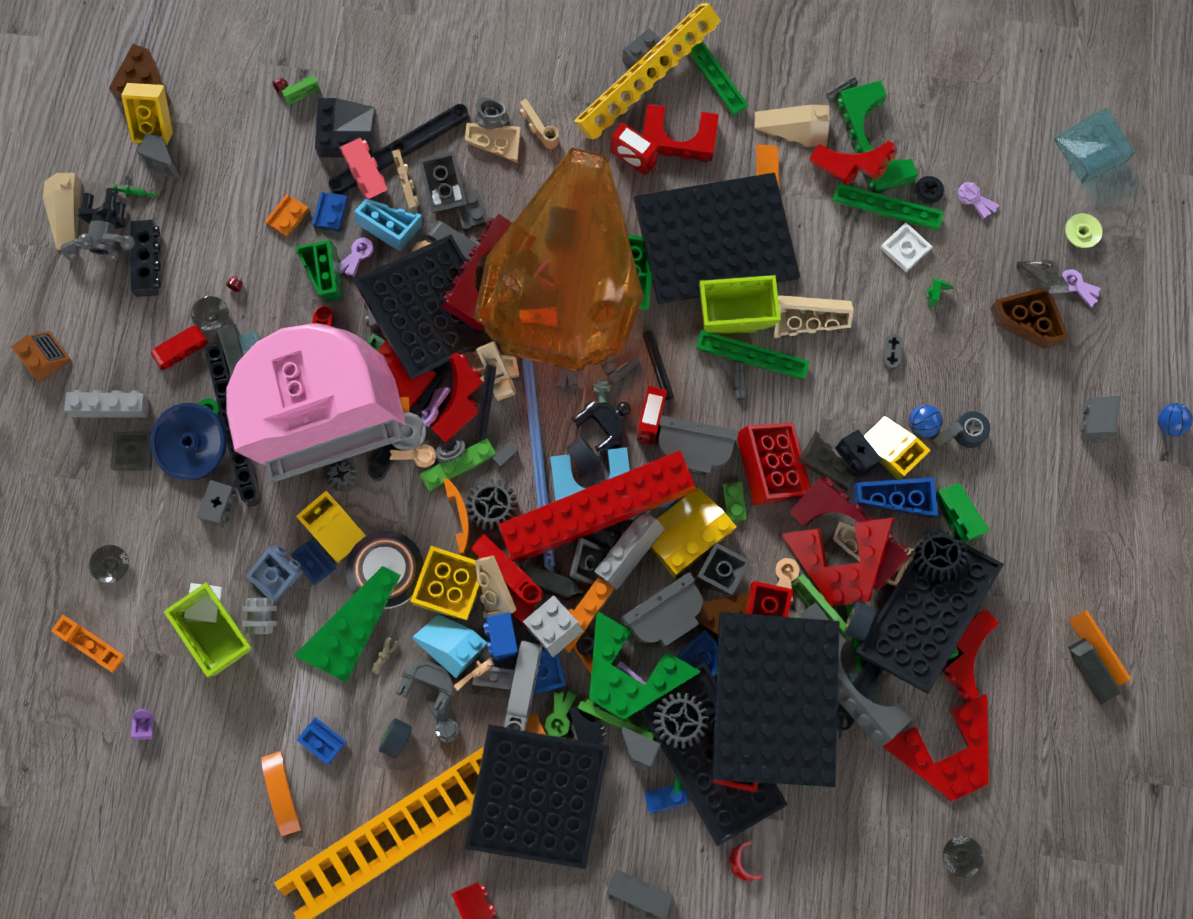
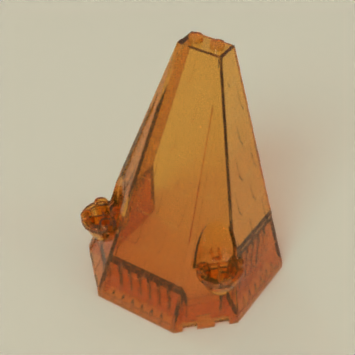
M572 147L501 237L496 246L487 255L473 318L485 326V332L493 341L496 340L501 345V350L504 354L577 372L584 370L585 366L589 364L597 365L605 362L607 357L615 354L618 357L624 354L643 293L607 156Z

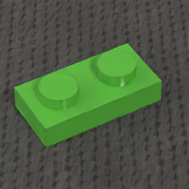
M315 76L303 79L295 85L288 86L285 90H282L287 104L290 105L319 91L320 87Z
M742 482L722 484L727 516L732 522L746 521Z

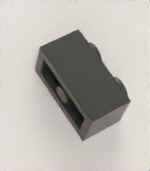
M509 442L492 458L493 462L500 469L505 468L511 459L514 460L518 456V450Z

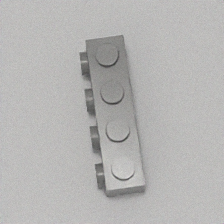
M74 390L73 392H66L64 411L71 417L148 418L149 399L141 391L136 390L130 393H123L119 390H113L111 393H104V391L93 390L92 393Z
M647 512L637 515L629 528L623 532L618 542L610 549L604 560L598 564L594 572L618 590L665 528Z

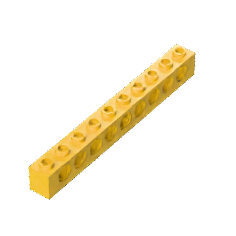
M701 3L574 120V123L585 138L596 139L600 137L606 127L613 125L619 115H623L632 103H636L644 92L649 91L657 80L662 79L670 68L675 67L679 63L678 60L688 55L692 51V47L701 43L706 34L711 33L717 28L716 25L721 20L710 4ZM661 57L663 58L662 64H660ZM648 69H650V74H649V76L647 75V70H648ZM637 80V87L635 88L634 83ZM624 92L625 97H624V99L622 100V99H621V95H622V93ZM611 104V105H612V109H611V111L609 112L608 107H609V105ZM599 116V122L596 124L595 119Z

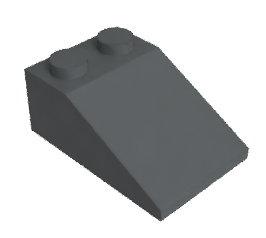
M454 151L418 159L431 213L467 205Z

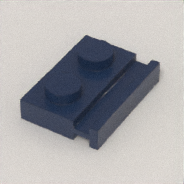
M313 537L309 542L303 544L290 554L301 565L300 568L314 586L337 569Z

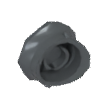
M483 97L477 99L476 108L478 112L475 116V122L479 126L489 130L503 127L510 121L504 104L491 98Z

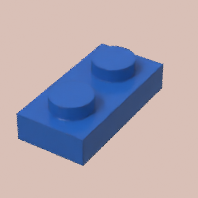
M675 785L644 793L649 814L688 804L686 791L682 789L674 795Z

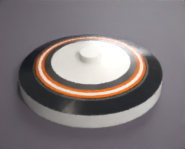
M394 531L374 532L362 538L351 550L346 563L347 582L355 594L382 566L400 574L401 576L384 609L395 608L412 598L424 565V559L417 545L407 536Z

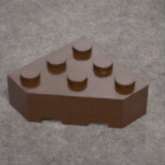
M132 44L109 86V90L115 99L122 101L121 95L127 83L164 85L157 64L149 49ZM165 88L167 104L169 107L171 104V100Z
M1049 286L997 299L990 308L996 325L1043 349L1062 345L1069 337Z
M749 592L704 602L700 612L695 616L699 623L697 627L704 631L707 630L709 634L718 639L719 613L745 614Z

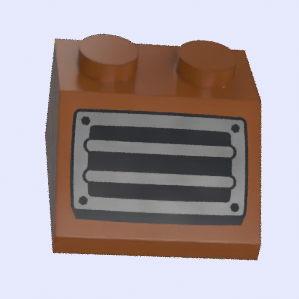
M50 331L27 335L11 346L31 375L39 382L71 361Z

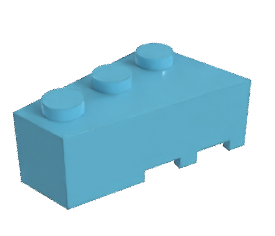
M365 199L354 211L355 224L399 252L422 227L421 214H410L399 208V210L389 208L386 204Z

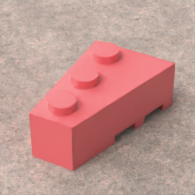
M358 138L339 147L364 198L370 199L388 190L383 175L379 174L377 170L378 165L374 157L371 158L368 153L370 149L365 140L362 141L361 138Z

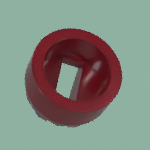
M283 78L272 81L273 87L278 94H281L282 90L288 87L287 81Z
M232 276L226 283V286L234 292H239L243 285L242 279H237L238 276Z

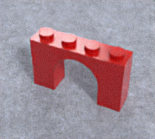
M647 104L643 136L658 146L657 154H662L666 157L677 156L682 159H698L702 162L712 161L719 114L701 112L697 134L688 141L678 142L670 139L664 132L665 106Z

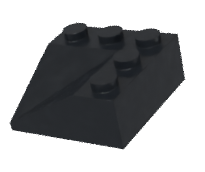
M318 98L315 149L318 157H344L339 147L358 138L367 142L370 149L368 153L369 155L373 154L375 107L338 98Z

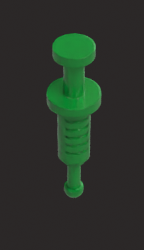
M117 184L113 185V192L114 189H117L118 192H124L126 197L129 195L157 197V193H149L144 189L131 188L130 185H126V188L117 187Z

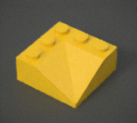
M430 546L412 595L411 603L414 606L432 612L467 620L481 589L477 579L476 560Z

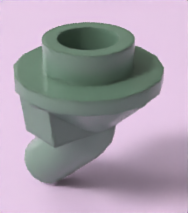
M597 379L596 382L592 383L593 391L598 392L599 403L607 404L605 392H610L611 384L606 379Z

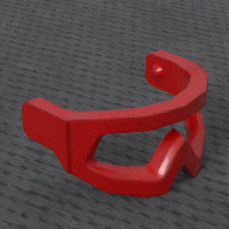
M752 840L737 845L729 857L732 873L741 880L753 881L763 878L762 874H757V876L747 874L741 866V851L745 846L753 844Z

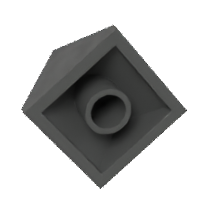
M579 538L570 572V579L577 583L592 586L599 577L594 571L598 564L607 556L608 550L583 538Z

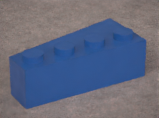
M934 477L861 482L852 485L854 505L857 503L860 506L928 518L938 516Z

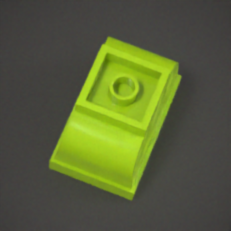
M775 275L706 280L699 283L703 324L706 332L719 333V335L756 333L757 330L773 327L781 321Z
M207 582L163 611L208 678L216 676L252 649ZM208 595L219 609L216 623L184 619L185 611Z

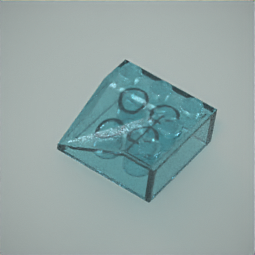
M1107 108L1092 114L1054 139L1082 184L1127 163L1135 153V150Z

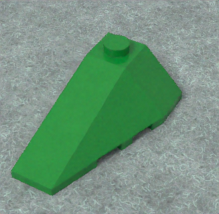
M618 233L616 252L630 308L648 311L651 274L643 239L641 236Z

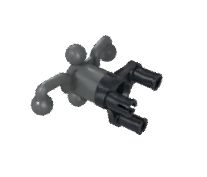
M106 188L105 202L101 207L92 209L94 195L82 193L81 206L78 209L77 216L90 224L89 233L81 234L78 239L61 246V252L64 253L68 260H75L79 257V250L76 247L89 250L97 255H105L109 262H116L120 258L118 249L112 248L115 242H119L124 250L134 248L135 240L132 236L114 234L115 229L125 227L126 221L124 219L126 204L117 201V189H114V192H112L113 188Z

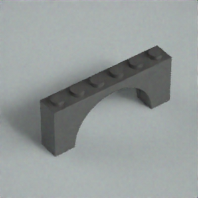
M839 632L838 701L880 749L892 740L913 717L901 703L890 707L881 706L869 701L854 688L847 678L841 663V648L846 639Z

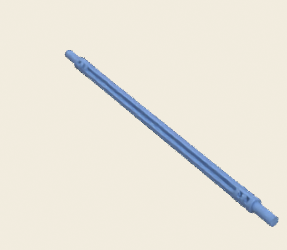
M524 328L520 330L522 343L520 351L539 508L548 504L532 348L529 346L528 329ZM554 549L543 553L544 568L551 572H554V567H556Z

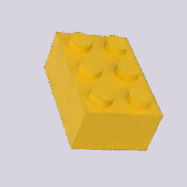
M127 83L121 96L131 143H142L145 135L148 133L153 136L154 134L161 136L166 145H168L173 130L164 85Z

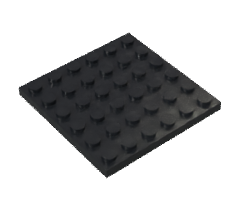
M452 234L361 275L353 281L410 381L449 362V357L454 353L459 355L465 354L500 336V319L476 277L475 284L481 299L494 311L488 323L480 332L442 308L445 302L442 298L448 290H452L453 286L451 283L457 275H461L462 271H460V268L466 260Z
M488 724L464 849L586 869L609 746Z

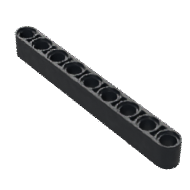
M210 345L206 349L205 354L221 421L226 430L227 446L239 496L247 506L254 507L259 504L261 496L252 459L234 450L225 411L227 391L221 393V390L228 386L231 379L222 348L219 345ZM220 353L217 358H212L214 354ZM224 370L222 375H216L218 371ZM245 457V461L243 463H237L239 458ZM250 475L248 481L242 482L243 476ZM253 492L254 497L250 500H246V496L249 493Z

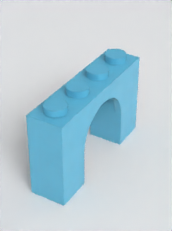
M627 447L608 450L609 479L630 471ZM570 455L550 457L556 501L585 489L579 486L572 476Z

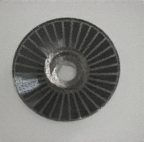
M214 296L199 299L191 310V319L194 325L203 331H215L223 327L229 318L227 304L222 299ZM209 315H215L213 318H208Z
M105 545L98 548L92 554L89 561L91 575L97 581L105 584L119 581L125 576L129 568L128 555L122 548L116 545ZM113 562L114 567L112 569H109V564Z
M956 836L945 844L942 859L946 869L952 875L959 878H969L976 875L982 868L984 855L982 848L974 839L968 836ZM959 853L964 855L963 861L958 859Z

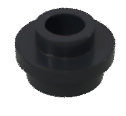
M590 636L580 637L576 643L577 651L584 656L593 654L594 639ZM588 643L590 647L588 649H584L582 647L583 644Z

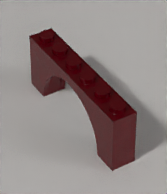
M499 213L494 219L491 217L485 225L488 229L480 234L477 239L479 242L478 246H474L468 254L471 258L468 262L465 260L460 268V271H462L461 275H457L451 283L453 286L452 290H448L442 298L445 301L442 305L443 309L479 332L486 326L494 312L483 302L476 288L475 272L480 259L497 252L513 254L522 259L536 239Z
M819 477L789 512L803 526L809 525L821 515L833 512L845 514L858 523L876 520L872 516L867 517L863 513L865 510L856 503L854 505L850 502V496L842 490L839 492L834 487L836 484L828 477L826 479ZM891 532L888 536V543L885 546L882 564L878 569L876 584L873 586L876 592L881 591L911 557L908 553L910 551L909 548L903 543L898 544L893 540L895 536Z

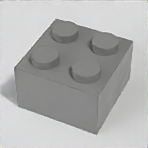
M552 596L523 621L529 632L552 657L557 655L583 632L579 622L555 596Z

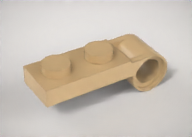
M528 100L521 101L519 112L521 117L528 121V127L532 134L535 133L546 148H556L559 144L558 129L554 126L544 127ZM548 136H553L554 138H553V139H548L547 137H548Z
M495 341L477 348L476 351L484 368H486V365H495L497 367L493 388L496 399L500 401L516 395V388Z

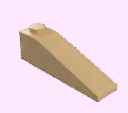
M804 105L758 111L754 113V130L772 136H780L786 138L787 141H795L808 148H817L819 144L827 147L829 105Z

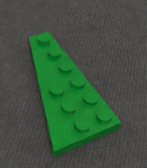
M382 566L294 656L344 682H348L401 575Z

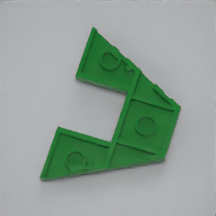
M597 611L590 701L625 721L636 712H640L654 701L663 698L672 690L681 687L687 681L700 675L701 671L667 651L645 685L612 666L632 631Z

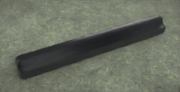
M645 331L643 338L659 387L667 390L665 401L671 400L674 395L653 331Z
M486 365L475 435V438L479 440H485L487 435L497 369L495 365Z

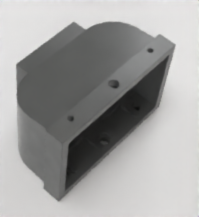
M662 415L659 427L658 450L661 457L681 450L691 475L708 478L710 471L722 469L729 461L739 430Z
M689 572L618 620L622 626H626L627 629L632 631L631 635L636 641L643 644L657 642L660 647H665L699 624L695 616L698 615L702 608V596L694 584V578Z

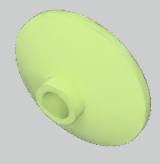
M1080 213L1072 216L1067 221L1065 234L1073 245L1080 248H1089L1096 245L1101 239L1102 227L1095 217Z

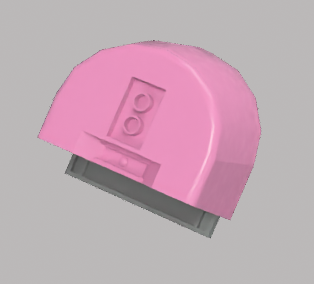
M306 324L282 328L256 342L236 364L227 386L226 413L234 450L266 466L269 480L272 483L402 440L398 422L401 425H405L406 421L395 379L384 356L362 338L346 330L323 324Z

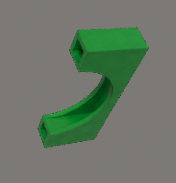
M881 80L840 91L837 99V107L839 110L841 109L843 122L849 129V138L855 145V154L873 150L865 137L863 121L871 110L883 105L886 100L887 94ZM912 158L906 160L894 159L889 161L886 171L881 177L879 176L877 180H874L867 176L866 181L872 192L878 193L914 183L918 173Z

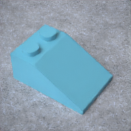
M439 614L412 638L455 678L482 654L487 645V642L472 629Z

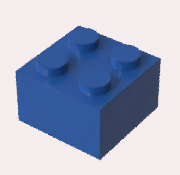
M510 612L486 617L487 623H484V629L487 638L491 640V642L487 643L490 657H494L496 662L517 658L518 648Z

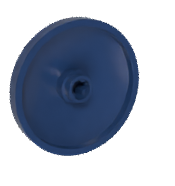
M181 403L170 407L160 415L152 430L151 450L156 463L165 473L177 479L196 480L209 475L219 466L226 452L227 435L221 419L211 409L200 404Z

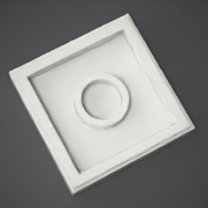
M905 223L880 246V249L907 273L933 246L910 225Z

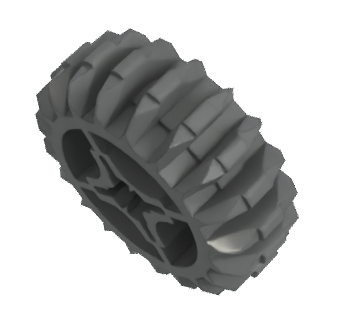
M490 479V484L483 480V486L481 487L477 483L475 485L477 491L471 489L470 493L473 496H467V500L470 501L466 503V508H470L467 514L472 515L470 520L471 522L476 521L477 527L483 523V530H486L488 525L491 531H494V526L496 525L500 530V523L514 518L511 514H517V510L514 508L518 507V502L514 501L517 499V496L511 495L514 491L513 488L507 489V483L501 486V480H498L496 484H494L493 479ZM492 491L489 497H481L484 493ZM499 493L506 497L508 506L498 501ZM495 500V505L492 506V508H490L489 510L488 504H491ZM476 504H480L481 507L486 509L485 517L477 512ZM495 513H503L501 516L491 519Z
M677 693V699H674V696L670 694V702L665 698L662 700L665 707L662 705L657 706L661 713H654L655 717L660 718V720L653 722L654 725L660 724V727L656 728L655 731L656 733L663 732L659 737L661 740L665 736L668 737L667 745L672 740L674 741V748H677L678 742H681L682 749L686 746L685 742H688V745L692 747V739L697 743L700 742L697 734L705 736V732L701 728L707 729L708 725L703 724L702 721L709 720V717H702V714L707 712L706 708L699 710L703 703L700 701L695 705V696L689 701L688 693L684 695V699H681V693ZM681 704L678 714H666V711L671 706ZM687 706L694 710L697 721L687 716ZM682 711H684L683 716L687 723H683L680 730H678L679 725L675 718H679ZM664 720H668V722L675 725V735H672L667 730ZM684 727H696L693 734L681 737Z

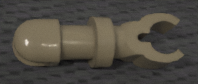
M391 637L385 640L383 651L379 652V658L371 668L372 672L376 675L382 672L386 660L389 661L390 659L389 655L398 647V641H394L393 646H389V642L392 640Z

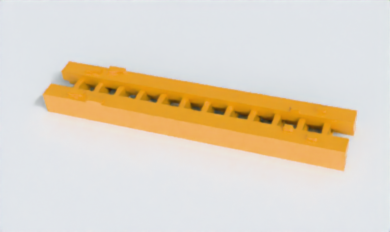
M483 747L276 881L274 884L282 892L283 896H287L298 889L306 905L294 912L295 918H316L468 818L471 814L474 794L472 795L464 779L475 772L479 773ZM459 783L467 799L455 806L446 791ZM442 795L450 810L437 817L429 802ZM424 806L432 822L420 829L412 813ZM407 818L415 833L402 840L394 825ZM389 829L397 845L385 852L377 836ZM368 842H370L378 856L370 863H367L359 849ZM350 854L353 855L360 867L358 871L351 875L341 861ZM334 865L342 881L332 887L324 871ZM314 877H316L324 891L315 899L305 884Z

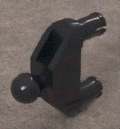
M588 402L582 411L571 417L573 423H576L577 427H580L588 419L594 418L607 434V438L595 446L596 451L600 452L599 455L603 456L614 446L619 447L622 445V418L620 416L629 415L631 406L627 402H620L615 411L609 404Z

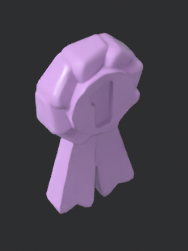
M965 182L957 191L958 199L966 205L973 204L982 219L991 215V212L995 213L996 208L1000 206L980 196V188L974 182Z
M365 237L357 239L351 246L352 253L339 263L341 274L345 271L346 275L355 277L360 261L370 258L374 252L372 241Z
M1074 269L1063 272L1059 279L1061 288L1068 292L1076 291L1090 308L1098 302L1096 298L1099 296L1101 288L1083 282L1082 275Z
M444 386L443 389H436L430 405L422 411L420 418L425 426L429 427L437 419L439 414L438 407L451 391L448 387Z

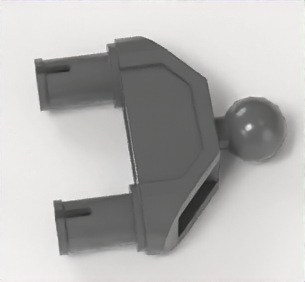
M434 658V663L424 661L406 667L402 672L403 679L396 694L408 698L413 683H421L440 692L432 708L437 712L439 709L440 713H444L450 698H453L456 694L455 687L446 669L441 667L442 665Z

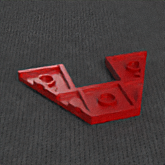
M895 517L854 523L861 561L859 563L827 567L821 528L784 533L782 536L830 606L855 604L856 602L865 603L871 600L872 589L876 584V576L879 566L882 564L885 546L888 543V536Z
M987 694L950 710L968 748L934 763L916 726L896 735L882 747L950 801L957 800L988 785Z

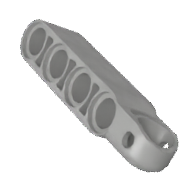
M521 642L504 727L526 730L542 653L541 644Z

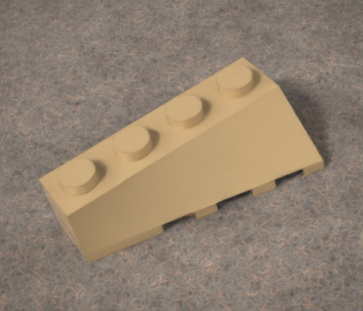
M778 295L781 321L774 326V338H780V336L784 335L795 336L798 333L804 332L816 333L818 330L826 329V331L851 327L854 311L851 301Z

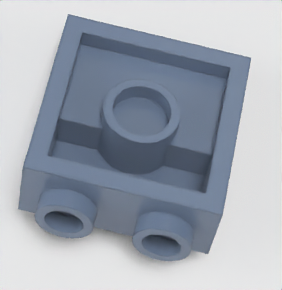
M281 546L268 547L246 575L265 596L273 599V603L277 602L285 590L291 587L303 573L299 569L301 565L294 559L290 560L286 556L287 551Z

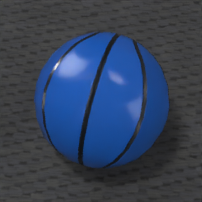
M1171 403L1161 409L1157 417V423L1161 431L1166 435L1173 437L1181 436L1190 430L1193 424V416L1185 405Z
M920 405L909 416V427L918 437L930 438L935 436L943 425L941 412L932 405Z

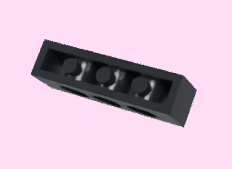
M153 219L130 221V236L135 240V246L130 250L131 291L136 297L158 295V289L161 288V280L158 277V271H161V264L158 260V254L161 252L160 244L158 243L160 228ZM146 273H150L149 276L143 278Z

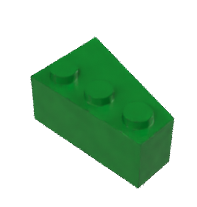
M330 240L294 247L318 295L326 303L344 299L337 247Z
M959 482L936 493V501L953 535L957 536V540H962L964 544H969L980 539L990 531L967 496L965 488Z

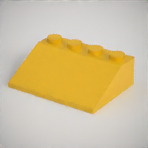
M697 487L696 492L688 494L657 518L658 522L665 529L650 549L675 579L711 551L715 543L720 544L734 533L736 525L714 501Z

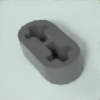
M891 334L884 342L882 362L887 370H895L901 362L902 339L899 335ZM891 340H894L896 343L894 350H892ZM891 355H893V361H896L893 365L890 364V361H887Z
M958 421L934 438L932 443L939 449L961 433L964 428Z

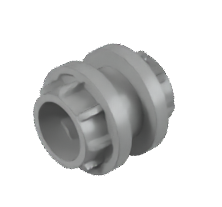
M248 598L246 600V606H242V611H247V621H242V626H246V633L271 634L273 626H277V620H272V611H277V606L273 605V599Z

